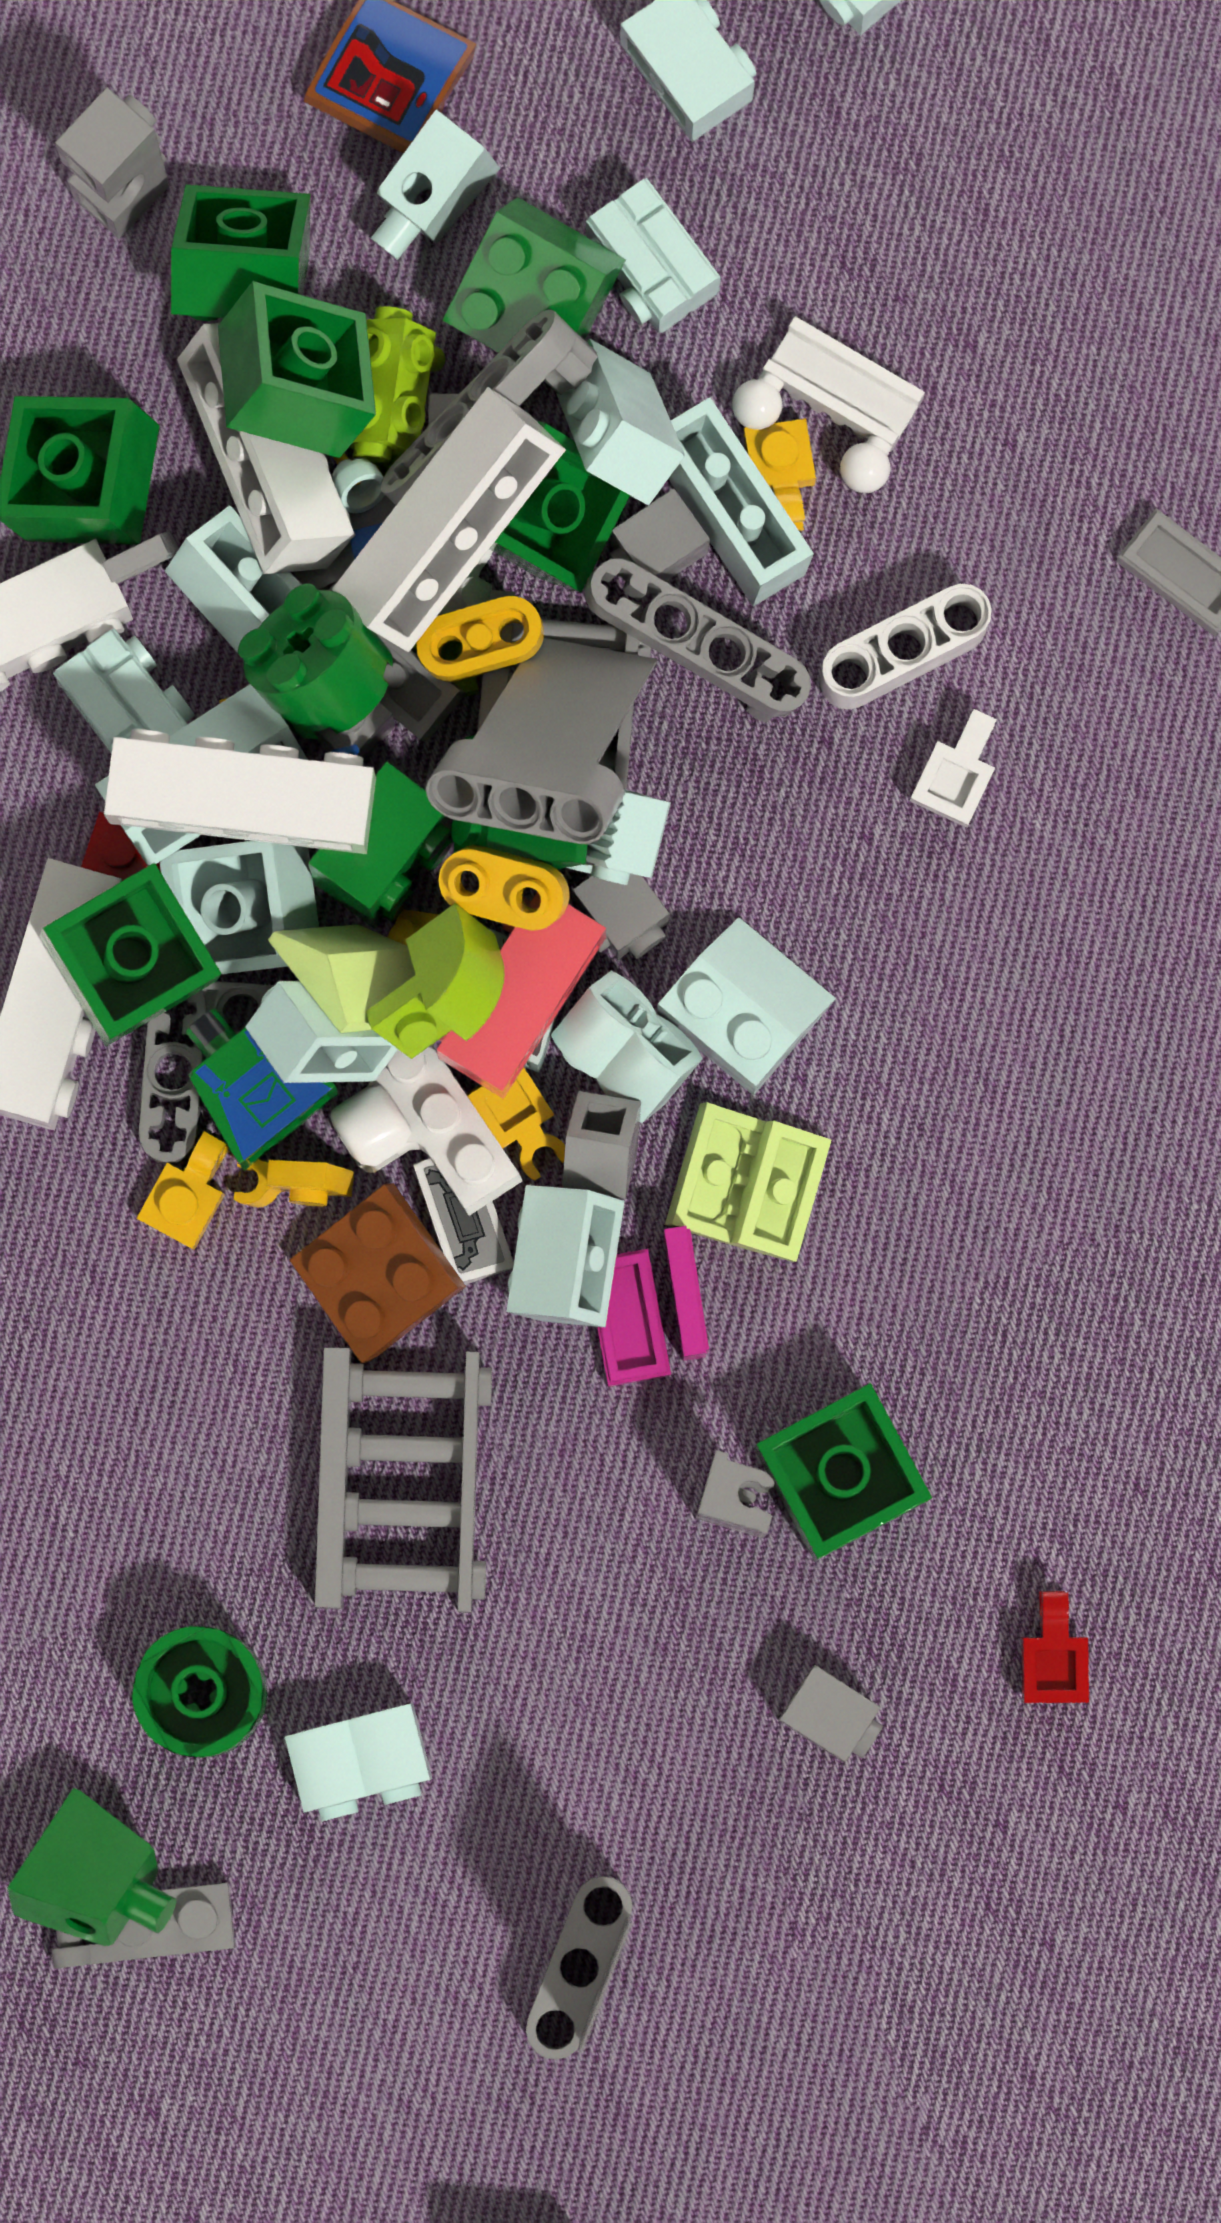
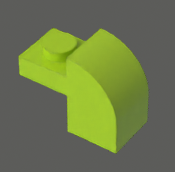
M456 903L406 939L416 975L366 1011L371 1029L410 1059H413L451 1030L465 1041L470 1039L492 1014L503 989L504 963L495 934Z

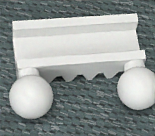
M795 316L789 325L786 336L772 359H769L765 364L760 377L743 383L736 390L732 400V409L736 419L743 426L754 430L768 428L777 421L781 414L782 398L779 392L783 388L791 398L807 402L813 411L828 414L837 425L850 427L856 436L868 438L866 443L852 446L845 452L840 464L841 476L845 484L852 490L859 493H871L880 489L888 480L890 475L888 454L893 450L921 404L925 392Z

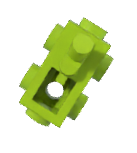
M381 306L375 309L374 319H366L376 415L349 448L354 449V458L365 457L373 464L391 463L392 455H402L421 435L425 422V403L430 372L439 371L445 365L444 352L441 348L434 346L436 332L412 321L413 314L408 310Z

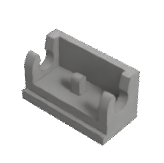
M716 1450L696 1519L764 1538L768 1533L772 1515L758 1507L743 1505L742 1503L752 1504L756 1500V1495L753 1491L743 1488L754 1489L757 1493H769L770 1487L774 1486V1480L760 1469L727 1460L729 1453Z

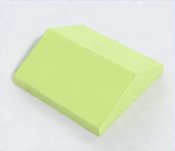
M358 924L274 931L268 939L273 948L340 1033L372 1030L366 1011L416 975L408 946Z

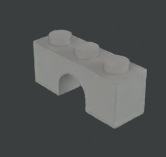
M107 87L55 141V145L61 162L74 173L67 180L73 199L115 237L120 239L170 185L164 166L167 159L159 148L162 140L152 127L156 123V119L133 96L128 95L124 100H121Z

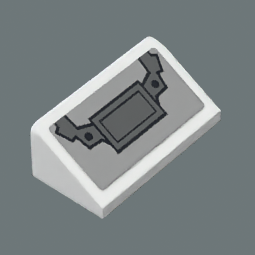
M431 1158L414 1163L413 1166L442 1252L466 1285L513 1269L514 1262L493 1201L469 1216Z

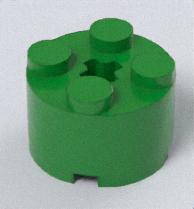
M302 584L290 591L285 598L284 604L272 612L258 628L248 632L241 639L238 646V654L244 661V673L248 682L265 702L281 715L290 730L297 736L305 739H319L313 732L331 728L336 734H339L362 721L373 711L385 695L389 685L383 677L386 664L388 663L393 667L391 651L375 632L368 629L362 623L359 613L347 598L334 591L318 590L313 584Z
M183 1627L162 1636L147 1649L134 1679L133 1707L136 1717L146 1734L155 1743L168 1751L195 1758L219 1756L239 1747L258 1727L266 1711V1676L255 1653L236 1636L211 1627ZM194 1675H197L202 1681L214 1680L217 1687L209 1695L212 1705L205 1710L199 1703L187 1704L184 1695L192 1690L189 1679Z

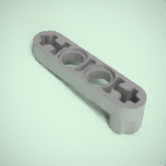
M548 309L537 314L525 324L393 463L382 480L381 491L397 505L487 387L518 407L543 381L557 394L562 395L569 389H576L590 375L592 365L598 358L597 352L554 310Z
M622 558L610 559L600 564L588 577L584 588L585 600L590 610L598 617L747 704L746 711L755 719L766 723L774 717L785 718L799 708L808 698L811 689L810 676L805 666L796 658L635 563ZM618 575L626 581L623 591L627 595L640 601L648 591L655 598L642 610L640 620L638 621L631 614L639 605L623 597L615 604L610 603L605 599L608 594V588L601 583V580L610 582ZM671 605L683 612L687 628L682 637L670 639L658 632L654 624V615L659 607ZM725 637L738 645L741 651V661L737 669L724 671L718 669L712 663L709 657V647L714 639ZM756 655L762 658L764 662L742 682L741 678L754 665ZM762 677L778 679L785 687L786 695L778 701L774 700L770 696L773 686Z

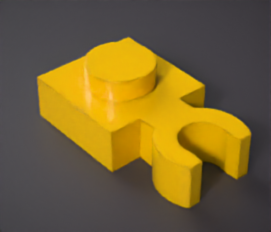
M525 1068L522 1069L504 1099L482 1085L466 1093L502 1149L515 1140L520 1146L518 1153L519 1164L529 1178L536 1181L541 1177L538 1169L535 1168L532 1162L534 1152L540 1147L547 1146L552 1148L557 1158L562 1163L564 1162V1143L556 1136L544 1133L539 1126L554 1116V1113Z

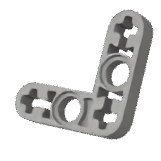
M216 981L186 999L189 1005L197 1006L195 1015H185L183 1019V1038H189L185 1033L186 1030L209 1010L215 1008L224 1018L225 1008L229 1002L243 996L252 998L260 1006L264 994L275 985ZM162 1013L147 1024L139 1138L144 1151L155 1162L164 1165L166 1163L176 1165L189 1159L198 1142L202 1099L191 1080L180 1089L170 1090L162 1087L156 1080L157 1065L163 1058L169 1055H179L190 1062L193 1070L205 1060V1056L196 1045L193 1048L178 1042L157 1045L159 1034L172 1038L173 1022L167 1013ZM154 1097L172 1103L191 1099L188 1111L176 1107L175 1124L178 1130L186 1132L185 1141L174 1142L172 1152H162L161 1143L156 1139H151L152 1130L163 1129L166 1113L164 1106L152 1108Z

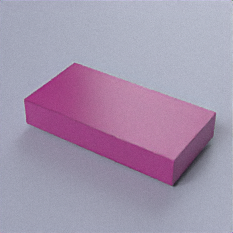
M687 1226L664 1229L663 1236L683 1361L705 1358L709 1352L691 1231L687 1229Z
M648 1249L616 1255L606 1327H597L608 1387L671 1376Z

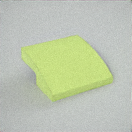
M708 1102L700 1103L665 1225L673 1228L687 1226V1229H690L692 1234L768 1256L797 1262L832 1140L777 1121H763Z

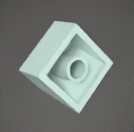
M243 841L177 850L160 861L161 874L222 974L286 967L287 964L268 941L273 932L319 928L313 879L308 864L310 861L308 847Z
M738 917L697 957L658 1003L657 1015L678 1027L698 1050L754 1096L836 998Z

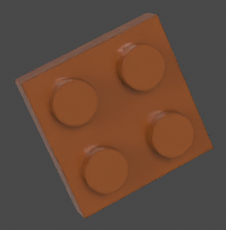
M394 1183L381 1186L290 1259L294 1268L361 1364L374 1360L466 1287Z

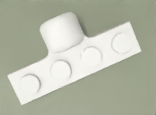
M433 1044L413 1059L397 1050L375 1081H370L367 1087L334 1107L330 1117L333 1127L360 1168L368 1173H376L409 1150L421 1149L431 1158L469 1216L523 1181L519 1172L445 1062L438 1059L437 1050Z

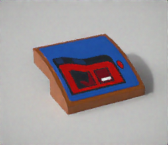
M358 0L317 70L305 94L304 102L404 153L434 111L437 109L439 112H443L446 99L473 60L477 44L393 0Z

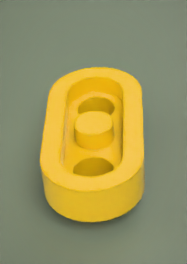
M504 596L437 616L417 641V654L430 675L441 681L457 682L530 659L542 645L544 625L538 611L529 601L517 596ZM511 623H517L524 627L522 637L516 642H506L502 639L503 629ZM451 641L461 643L463 649L457 659L448 661L441 658V649L446 643Z
M473 845L458 850L445 860L439 873L440 891L450 906L456 903L468 914L526 930H540L548 927L564 914L569 903L570 894L567 881L555 867L484 846ZM463 871H471L478 877L479 889L477 892H470L463 887L461 883ZM524 888H533L539 893L541 897L539 909H532L524 903L522 898Z

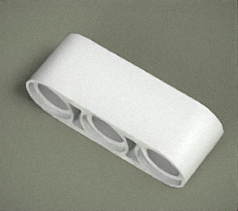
M957 584L950 586L838 643L828 651L823 660L820 675V688L823 696L830 704L841 709L861 707L972 650L981 643L991 620L992 609L988 597L982 590L973 585ZM953 606H966L976 615L978 625L972 630L965 632L957 631L948 625L944 612ZM909 634L919 641L922 653L911 660L899 659L890 651L888 641L895 635ZM841 663H855L863 669L867 680L860 687L854 689L844 688L833 679L832 670Z

